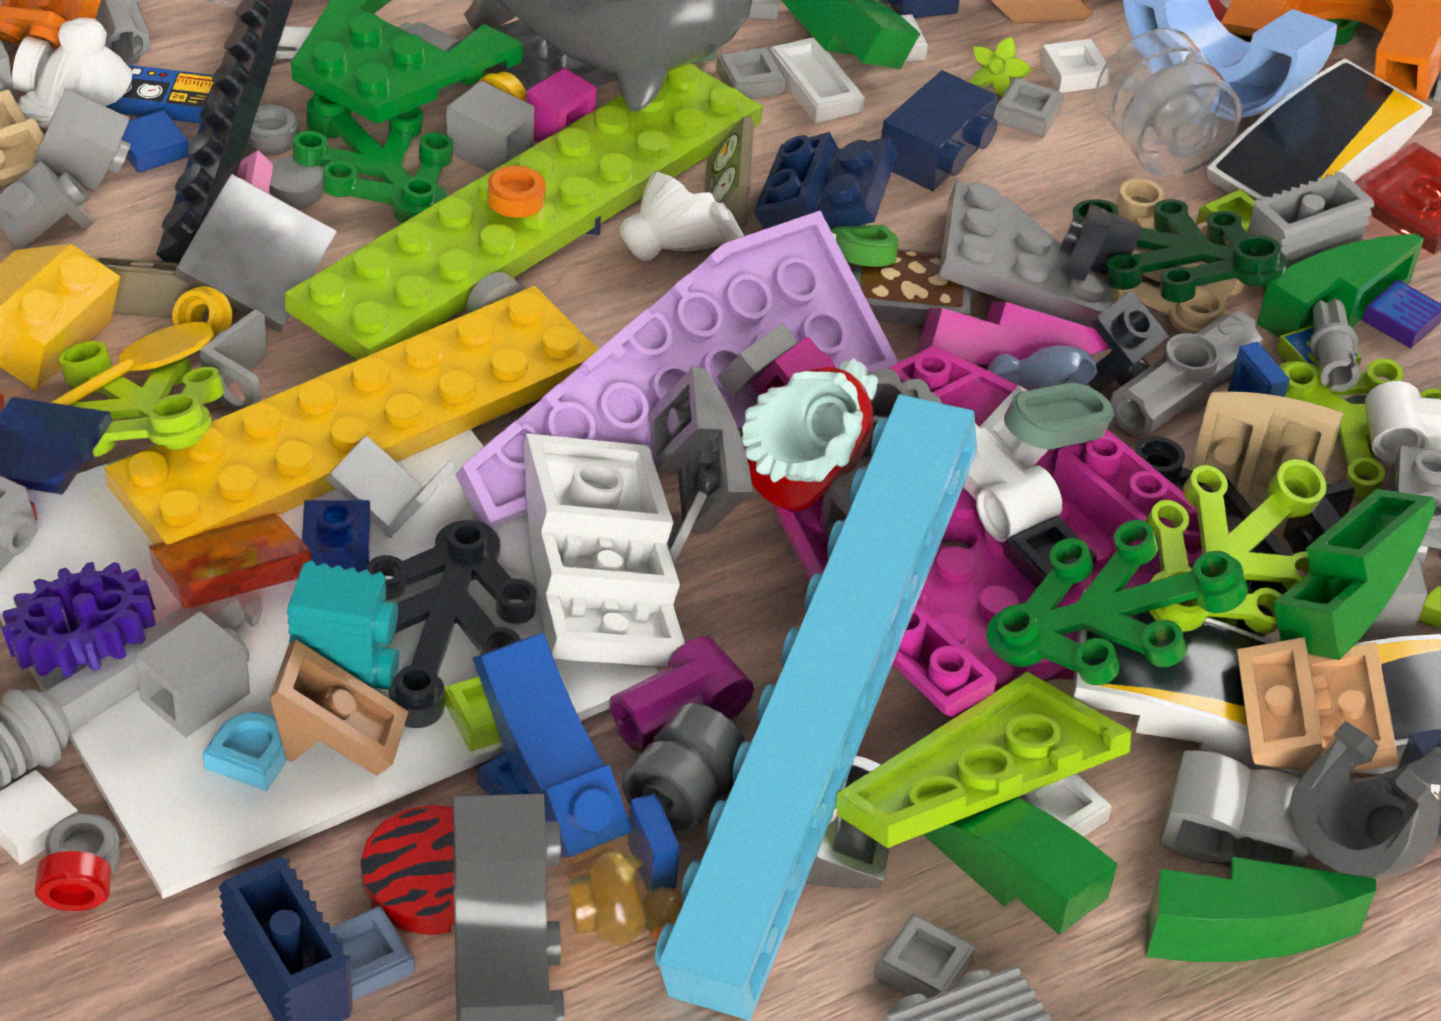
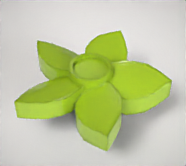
M1012 36L999 43L995 53L985 47L973 46L975 58L983 68L973 75L969 83L983 88L993 82L996 93L1002 98L1011 84V79H1022L1033 70L1025 61L1015 58L1016 47Z

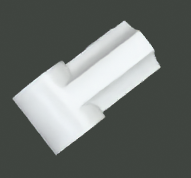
M1402 381L1380 384L1368 393L1365 407L1372 451L1376 457L1385 462L1395 463L1400 445L1441 451V399L1421 398L1415 386Z
M975 423L977 453L963 487L976 500L979 518L989 535L996 541L1005 542L1011 536L1057 515L1060 516L1062 498L1060 490L1049 472L1036 465L1025 469L986 428H980Z

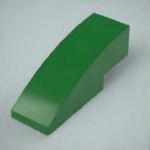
M781 0L825 51L855 55L864 64L901 69L920 36V33L901 15L875 0Z
M1406 234L1353 242L1320 252L1291 265L1282 276L1266 285L1256 324L1280 338L1281 335L1312 326L1314 319L1312 308L1316 302L1322 300L1329 303L1333 299H1337L1345 306L1348 325L1354 327L1363 320L1367 305L1394 282L1400 280L1407 285L1411 282L1424 239L1416 234Z
M1376 489L1309 545L1306 550L1310 572L1274 602L1280 641L1305 637L1308 654L1340 660L1363 637L1384 610L1403 580L1435 512L1434 497Z
M1018 797L922 834L1002 906H1006L1017 897L1059 935L1109 898L1118 865L1117 862L1081 834L1049 813Z
M1232 857L1226 878L1160 868L1148 909L1146 957L1188 962H1241L1282 957L1327 946L1360 933L1376 892V879Z

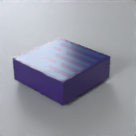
M1397 280L1367 305L1363 321L1405 346L1412 348L1441 323V303Z

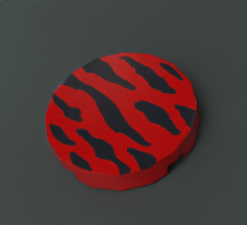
M428 805L405 809L383 821L366 840L360 862L364 892L371 899L372 908L381 906L392 925L405 932L426 935L451 932V926L454 925L453 807Z

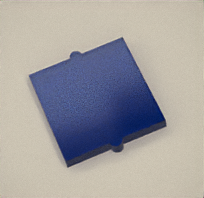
M12 397L0 413V476L24 486L26 489L63 495L83 464L94 459V448L113 422L110 412Z

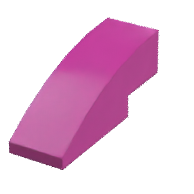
M991 302L986 321L945 308H929L916 353L935 345L973 364L989 365L996 356L1004 353L1021 360L1028 358L1033 352L1043 347L1056 345L1077 347L1087 351L1090 355L1111 348L1096 329L1008 302Z

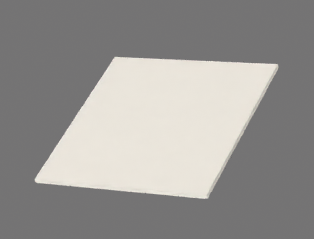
M471 429L397 462L423 487L449 460L457 467L391 538L336 489L174 562L168 563L106 485L104 467L124 458L27 492L29 500L35 503L37 532L29 546L22 553L15 555L0 571V620L4 626L6 624L2 616L3 611L16 608L13 599L16 594H32L35 592L36 589L33 581L38 578L49 582L58 579L59 569L65 567L70 570L71 574L79 573L88 562H94L96 571H102L113 562L119 563L122 573L133 568L138 570L141 581L147 580L156 608L153 611L156 622L210 590L209 581L214 578L237 577L239 579L240 589L232 594L238 598L242 607L257 597L262 599L263 610L258 624L251 627L245 621L243 625L233 630L244 641L249 652L247 665L250 694L187 738L180 734L141 701L140 690L69 733V739L162 899L453 776L505 752L502 741L469 751L445 706L441 718L430 726L423 728L404 726L393 765L378 776L321 741L317 742L294 761L290 762L287 760L267 791L204 768L203 751L219 728L230 718L249 712L264 713L275 718L270 696L287 647L291 644L289 643V624H287L289 615H287V609L303 564L312 560L316 566L327 563L330 568L340 565L344 571L353 567L359 573L366 570L369 561L375 557L391 555L403 561L435 547V538L438 532L453 522L462 520L478 521L455 475L463 464L484 447ZM527 514L492 529L498 534L500 539V555L497 562L512 579L526 580L536 589V613L534 617L522 624L507 623L500 619L496 613V600L477 580L470 581L467 590L496 627L512 629L519 635L520 639L535 634H545L536 587ZM444 572L408 585L401 596L386 601L398 603L440 584ZM385 576L386 579L394 578L391 576ZM514 599V600H510L509 602H511V603H522V602H524V601L518 600V599ZM427 620L395 633L392 643L388 644V648L399 650L398 672L404 667L411 665ZM457 623L438 677L443 681L444 687L479 676L473 657L480 655V652ZM554 659L580 721L610 709L611 696L659 673L655 666ZM87 664L78 666L76 671L80 670ZM35 665L29 667L42 692L67 678L64 677L61 667L54 668L45 676L37 674ZM382 689L381 694L389 698V690Z

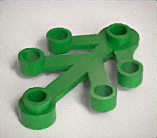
M315 92L313 97L307 102L306 127L309 131H302L294 136L292 157L296 163L303 166H324L322 189L327 194L334 197L352 196L390 204L396 219L403 223L447 197L444 189L438 186L437 183L443 167L448 166L452 162L454 143L449 136L442 133L433 132L423 135L420 138L418 156L421 164L415 177H412L402 165L413 138L419 136L422 132L423 111L419 107L389 119L390 134L384 148H382L351 117V110ZM340 137L354 152L327 147V138ZM357 173L379 177L384 182L357 178Z
M1132 520L1122 524L1116 530L1114 542L1117 551L1078 602L1057 608L1074 583L1085 580L1093 570V561L1087 544L1076 538L1064 539L1052 547L1049 554L1052 570L1027 602L1010 605L994 615L987 627V641L991 651L1011 666L1027 667L1045 658L1078 672L1082 680L1090 685L1109 683L1119 672L1120 664L1115 648L1108 640L1146 655L1148 661L1155 666H1173L1184 658L1187 650L1181 627L1171 620H1158L1147 625L1130 618V616L1194 599L1196 604L1207 612L1224 613L1238 607L1247 596L1248 587L1243 567L1236 558L1226 552L1210 551L1204 553L1195 561L1190 572L1122 590L1137 569L1151 561L1158 551L1157 541L1151 525L1142 520ZM1135 540H1144L1139 545L1128 546V544ZM1071 558H1079L1074 563L1063 564L1066 560H1069ZM1085 629L1106 639L1093 638L1079 644L1062 635ZM1162 640H1173L1171 644L1165 647H1155ZM1094 659H1106L1099 665H1088Z

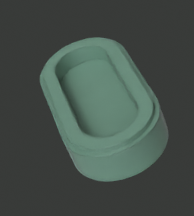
M1065 383L1017 393L1004 415V422L1008 430L1024 443L1040 449H1056L1100 439L1113 419L1114 411L1110 402L1095 389L1079 383Z

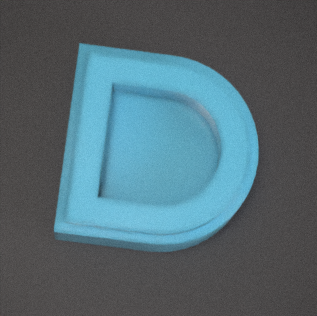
M258 712L239 714L227 720L203 751L205 769L265 791L269 789L287 761L276 719L270 715Z

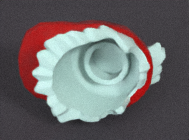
M853 358L850 361L842 362L839 368L823 367L794 373L786 386L772 387L768 389L767 393L758 395V404L749 407L745 411V423L742 427L743 436L741 439L743 445L747 447L745 452L750 469L751 482L766 501L793 513L810 508L829 489L836 478L850 472L862 459L870 445L874 432L872 400L878 383L875 375H867V368L863 363L857 362Z

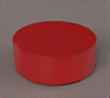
M61 851L52 853L42 858L37 864L35 895L47 906L62 911H85L96 908L109 898L111 866L103 858L87 852Z

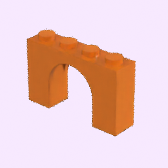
M1232 0L1221 21V24L1228 32L1245 42H1251L1253 33L1291 9L1324 20L1348 19L1368 24L1383 34L1376 49L1375 76L1417 100L1427 101L1441 69V0Z

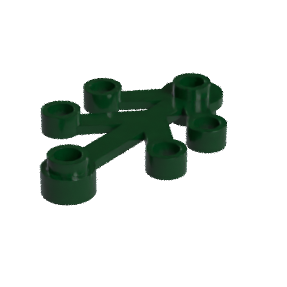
M1101 199L1082 201L1075 205L1072 211V219L1075 218L1081 222L1090 204L1118 216L1117 206L1110 201ZM1166 199L1159 201L1154 206V228L1156 230L1141 227V236L1136 244L1137 247L1154 251L1134 255L1118 254L1110 257L1107 260V283L1115 289H1133L1141 284L1142 273L1165 269L1161 273L1160 294L1167 301L1181 303L1195 297L1196 286L1237 278L1241 283L1248 286L1267 285L1284 274L1286 270V257L1281 252V245L1277 240L1264 235H1249L1241 226L1242 218L1237 213L1217 211L1207 217L1205 236L1189 216L1188 205L1185 202L1176 199ZM1200 261L1208 263L1191 268L1181 266Z

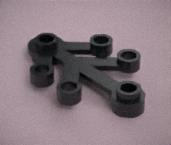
M472 520L453 522L438 532L435 538V547L403 561L391 555L378 556L369 561L366 566L371 575L381 572L384 576L394 577L386 579V600H392L401 596L408 585L444 572L439 585L397 603L398 619L395 633L427 620L411 665L404 667L393 678L389 689V699L409 711L405 722L406 727H427L437 722L443 715L445 707L444 684L441 678L438 677L456 623L478 649L480 655L521 640L514 630L506 627H496L467 592L470 581L477 580L496 600V613L500 619L507 623H525L531 620L536 613L535 587L526 580L512 579L497 562L500 555V539L498 534L484 523ZM514 599H518V600H522V601H524V602H522V603H511V602H509V601H510V600H514Z

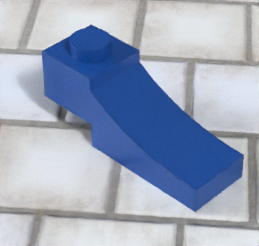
M535 634L473 657L518 789L528 790L529 794L544 793L545 821H559L561 857H572L633 832L609 764L604 765L580 721L561 679L545 634Z

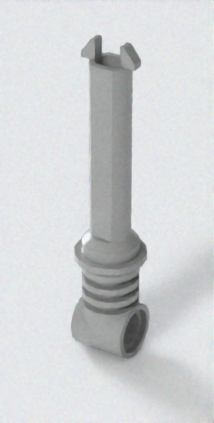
M237 577L214 578L209 581L210 590L155 623V626L143 630L146 637L143 644L127 643L124 646L127 656L123 659L107 656L101 659L102 664L99 670L92 671L86 665L73 673L72 676H68L44 692L32 689L22 692L14 688L5 692L0 700V789L9 784L11 778L17 779L22 776L26 769L31 770L37 765L51 768L61 760V750L67 747L69 733L138 691L136 653L199 611L204 613L222 629L227 627L235 630L243 625L245 621L251 627H254L258 624L263 610L262 599L257 597L242 607L238 598L232 594L240 589L239 579Z

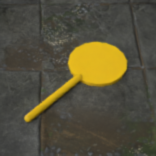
M205 322L182 323L158 330L135 341L118 356L119 363L36 410L32 415L33 420L36 423L47 420L129 371H143L161 367L195 353L208 344L214 336L211 325Z

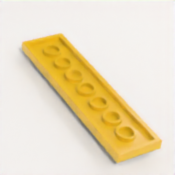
M534 285L214 420L210 428L202 435L201 440L191 447L171 450L166 448L165 445L157 444L105 466L106 485L168 563H171L336 490L326 478L365 436H368L395 462L401 461L544 397L599 349Z

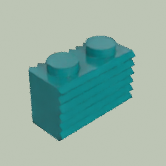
M312 560L303 564L287 609V615H289L287 623L289 624V643H292L295 639L379 693H381L382 689L389 690L393 678L398 673L400 655L398 649L388 648V644L392 643L396 631L398 604L386 601L385 576L381 572L371 575L367 569L358 573L353 567L344 571L340 565L330 568L327 563L316 566Z

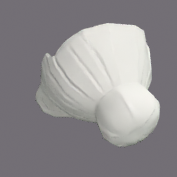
M86 17L75 18L62 24L58 33L61 46L47 60L37 88L21 96L17 102L26 120L34 118L42 130L47 129L65 88L106 107L119 100L131 83L132 70L120 56L105 46L107 31L96 19Z
M654 171L643 192L640 213L625 218L620 226V235L625 245L641 261H651L661 249L683 252L704 250L744 237L730 209H727L724 203L715 202L710 192L690 193L682 183L672 176Z

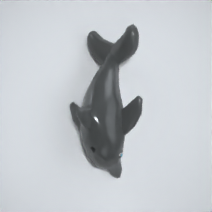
M474 0L464 15L474 31L482 24L494 28L516 17L520 18L545 41L568 57L616 74L622 96L629 110L638 112L645 108L659 94L667 71L706 57L732 40L749 17L752 0Z

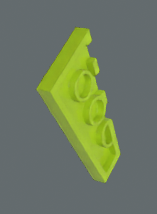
M1026 672L837 793V816L886 848H889L1130 753L1131 730L1033 674Z

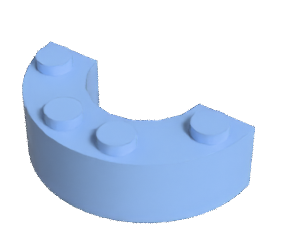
M1123 0L1125 16L1133 41L1154 76L1173 95L1206 114L1221 118L1239 119L1259 114L1310 81L1328 60L1337 31V24L1291 9L1253 33L1251 42H1245L1228 32L1215 17L1208 0Z

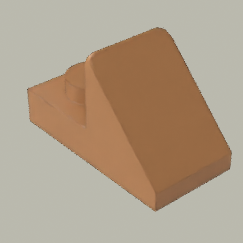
M295 639L288 645L270 696L280 738L288 761H294L317 742L321 741L376 776L393 765L409 711Z

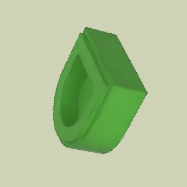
M885 225L842 226L832 229V233L836 234V242L846 261L850 263L880 267L891 265L897 260L899 239Z

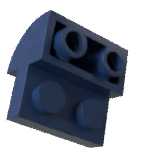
M830 132L811 137L806 135L793 137L780 145L754 213L764 229L817 211H821L831 232L836 227L861 226L873 223L898 153L889 136L869 142L857 140L849 143L842 149L838 148Z

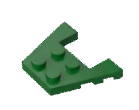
M330 0L291 61L293 81L376 124H380L438 99V89L457 81L467 86L479 81L484 77V70L501 62H503L506 68L517 65L523 60V42L486 24H482L453 49L446 52L424 41L421 37L410 34L375 15L377 11L391 0Z

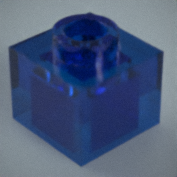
M304 500L301 546L302 566L312 560L316 566L327 563L330 568L340 565L344 571L352 567L358 573L366 570L367 564L371 561L370 500Z

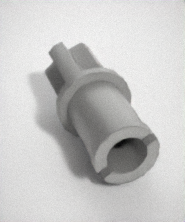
M1333 299L1326 303L1319 300L1312 308L1315 331L1310 340L1312 355L1319 361L1322 384L1326 386L1329 383V390L1346 391L1354 387L1360 378V370L1355 358L1359 344L1358 337L1354 329L1348 325L1345 306L1341 301Z

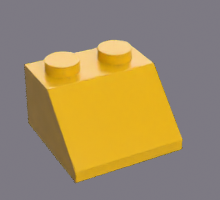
M73 244L18 249L11 253L0 263V368L34 391L41 388L61 369L58 356L62 351L75 344L91 341L111 323L121 276Z

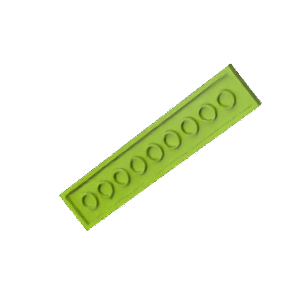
M687 64L667 71L659 94L645 108L638 112L630 111L621 94L286 291L285 311L356 360L428 331L465 309L472 289L484 277L492 273L502 272L514 278L595 228V219L601 216V223L643 198V192L653 171L675 178L707 158L743 116L752 117L754 128L760 125L763 106L743 95L737 89L729 87L703 72L693 64ZM506 166H524L535 170L542 175L546 182L544 207L538 213L522 218L507 217L495 212L487 202L488 179L490 175Z

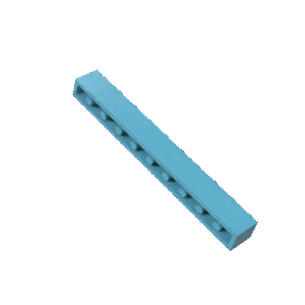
M898 394L889 418L881 417L878 420L872 438L871 451L873 456L867 469L859 468L852 482L850 491L851 508L845 521L837 520L832 528L827 550L829 560L823 574L815 573L809 582L805 597L806 615L800 629L791 628L786 636L781 656L783 667L776 685L767 684L761 695L757 712L759 726L752 742L744 741L736 754L733 766V781L735 783L727 801L719 800L711 813L707 830L709 844L701 862L694 860L687 869L681 891L683 906L675 924L667 923L659 935L654 959L656 966L660 967L668 997L751 1021L836 808L837 793L845 785L977 453L974 410Z

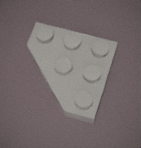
M956 180L948 199L938 277L1034 311L1095 329L1092 325L1093 319L1112 305V287L1091 269L1085 281L1063 272L1067 254L1059 250L1061 243L1009 198L1001 196L998 191L988 185L981 183L969 185Z

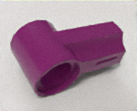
M700 636L682 645L670 659L667 669L611 696L610 713L615 720L619 735L631 749L638 746L643 750L649 743L654 742V737L680 706L690 703L705 705L732 720L750 702L754 692V685L712 638Z

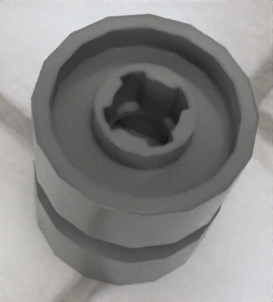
M695 703L680 706L654 737V742L649 743L622 775V790L627 802L630 804L632 799L655 794L656 799L659 798L674 835L683 836L691 834L714 807L715 796L723 795L734 782V761L739 747L746 741L744 736L727 717L708 706Z

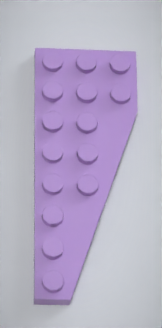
M821 211L723 243L690 274L688 273L649 309L643 311L583 362L576 371L563 382L556 385L517 421L515 420L463 464L455 475L478 522L493 528L528 514L523 446L526 433L648 445L652 455L648 413L692 367L705 368L725 399L739 433L743 432L745 411L749 407L758 404L757 398L759 394L750 383L731 396L717 376L742 351L782 323H784L798 343L809 336L818 349L831 358L836 368H839L842 362L850 361L853 358L857 362L863 363L867 371L871 372L888 369L899 363Z

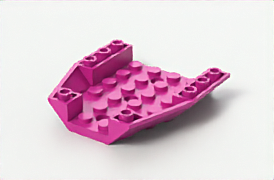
M935 345L888 368L897 373L901 383L910 379L923 380L928 385L930 392H933L941 399L942 404L974 410L975 423L979 427L1018 386ZM1108 429L1100 439L1049 449L1035 464L1049 472L1060 490L1062 511L1059 517L1097 555L1094 572L1085 580L1074 583L1057 608L1077 603L1082 596L1083 589H1088L1115 554L1117 548L1114 542V534L1118 527L1132 520L1145 521L1153 506L1161 500H1172L1179 503L1189 515V525L1183 533L1188 566L1192 568L1195 561L1203 555L1197 508L1186 500L1184 493ZM964 487L892 664L943 714L953 718L1026 672L1045 682L1053 679L1071 680L1074 678L1075 671L1045 658L1027 667L1011 666L991 651L986 637L987 627L991 619L1005 607L1026 603L1036 588L1004 555L1006 541H996L986 531L978 515L976 500ZM824 494L810 508L795 513L772 504L809 580H811L815 573L823 574L829 560L827 554L829 538L819 526ZM1159 517L1163 525L1175 528L1170 520ZM1135 540L1128 544V546L1139 545L1144 540ZM946 541H959L966 544L970 549L957 546L946 547L942 543ZM1158 551L1151 561L1137 569L1122 590L1150 583L1152 578L1161 572ZM1078 631L1062 636L1077 642Z

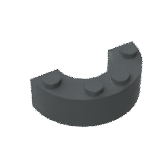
M544 793L454 796L453 865L457 1021H565L563 990L549 989L548 966L561 965L560 922L547 921L546 917L547 866H560L561 844L559 821H545Z

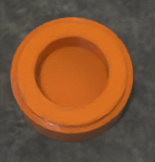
M524 166L500 168L493 172L488 179L487 202L495 212L507 217L522 218L532 216L544 207L545 179L535 170Z

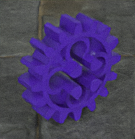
M88 562L79 573L71 574L70 570L66 567L59 569L58 579L51 582L38 578L33 581L36 591L32 594H16L13 597L16 608L3 611L2 616L6 625L1 627L11 657H16L21 669L35 665L37 674L45 676L54 668L61 667L64 677L72 676L78 666L87 664L92 671L99 670L102 664L101 659L107 656L123 659L127 656L124 649L127 643L143 644L146 640L143 629L155 626L156 620L153 611L156 608L147 580L141 581L138 570L133 568L122 573L119 563L113 562L102 571H96L94 562Z

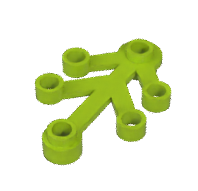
M99 341L75 344L62 351L58 356L65 383L73 386V388L80 386L113 366L106 344ZM189 356L173 363L153 368L143 388L120 376L93 392H100L110 399L76 402L44 422L48 434L52 438L60 439L73 436L78 454L86 458L108 453L115 447V441L149 438L153 443L165 445L166 448L171 450L185 449L198 443L202 435L210 428L212 424L209 410L203 405L219 399L224 394V387L217 368L200 367L192 370ZM183 383L184 389L181 394L168 396L173 386ZM141 417V418H136V419H127V420L110 421V422L108 421V420H111V419H122V418Z
M1376 359L1368 365L1367 372H1360L1359 381L1354 387L1346 391L1337 392L1329 390V383L1326 386L1322 384L1320 378L1321 370L1315 365L1302 361H1290L1280 364L1279 367L1290 379L1285 395L1286 398L1313 403L1344 413L1338 432L1347 466L1345 479H1348L1355 488L1354 496L1365 499L1376 489H1381L1385 477V469L1380 462L1371 457L1368 443L1371 444L1365 404H1351L1339 396L1368 394L1380 384L1402 381V367L1390 359ZM1377 377H1385L1390 381H1384L1378 379ZM1426 389L1420 393L1421 398L1441 399V389ZM1359 475L1368 476V477H1370L1372 480H1369V481H1367V480H1362V479L1358 478L1357 476H1359Z
M1299 459L1284 462L1269 482V498L1229 535L1223 498L1228 488L1227 479L1219 469L1213 466L1201 465L1196 467L1185 482L1183 493L1186 500L1197 508L1202 554L1210 551L1226 552L1241 563L1245 579L1281 582L1287 590L1303 578L1297 573L1296 569H1301L1307 574L1310 572L1307 552H1298L1293 556L1252 553L1251 551L1286 518L1306 516L1315 509L1325 495L1327 488L1326 480L1316 466ZM1198 482L1208 485L1213 493L1203 490L1198 485ZM1161 500L1153 506L1145 519V522L1149 523L1153 528L1158 543L1161 572L1156 574L1150 582L1192 570L1188 566L1183 533L1189 525V515L1179 503L1172 500ZM1159 517L1170 520L1175 528L1163 525ZM1260 588L1253 594H1247L1244 601L1238 607L1224 613L1207 612L1199 607L1194 599L1181 602L1183 605L1177 603L1149 612L1156 621H1174L1184 632L1200 627L1207 616L1244 619L1245 623L1252 630L1262 634H1269L1278 628L1274 602L1282 594L1271 588ZM1257 605L1267 607L1272 612L1273 617L1263 614Z

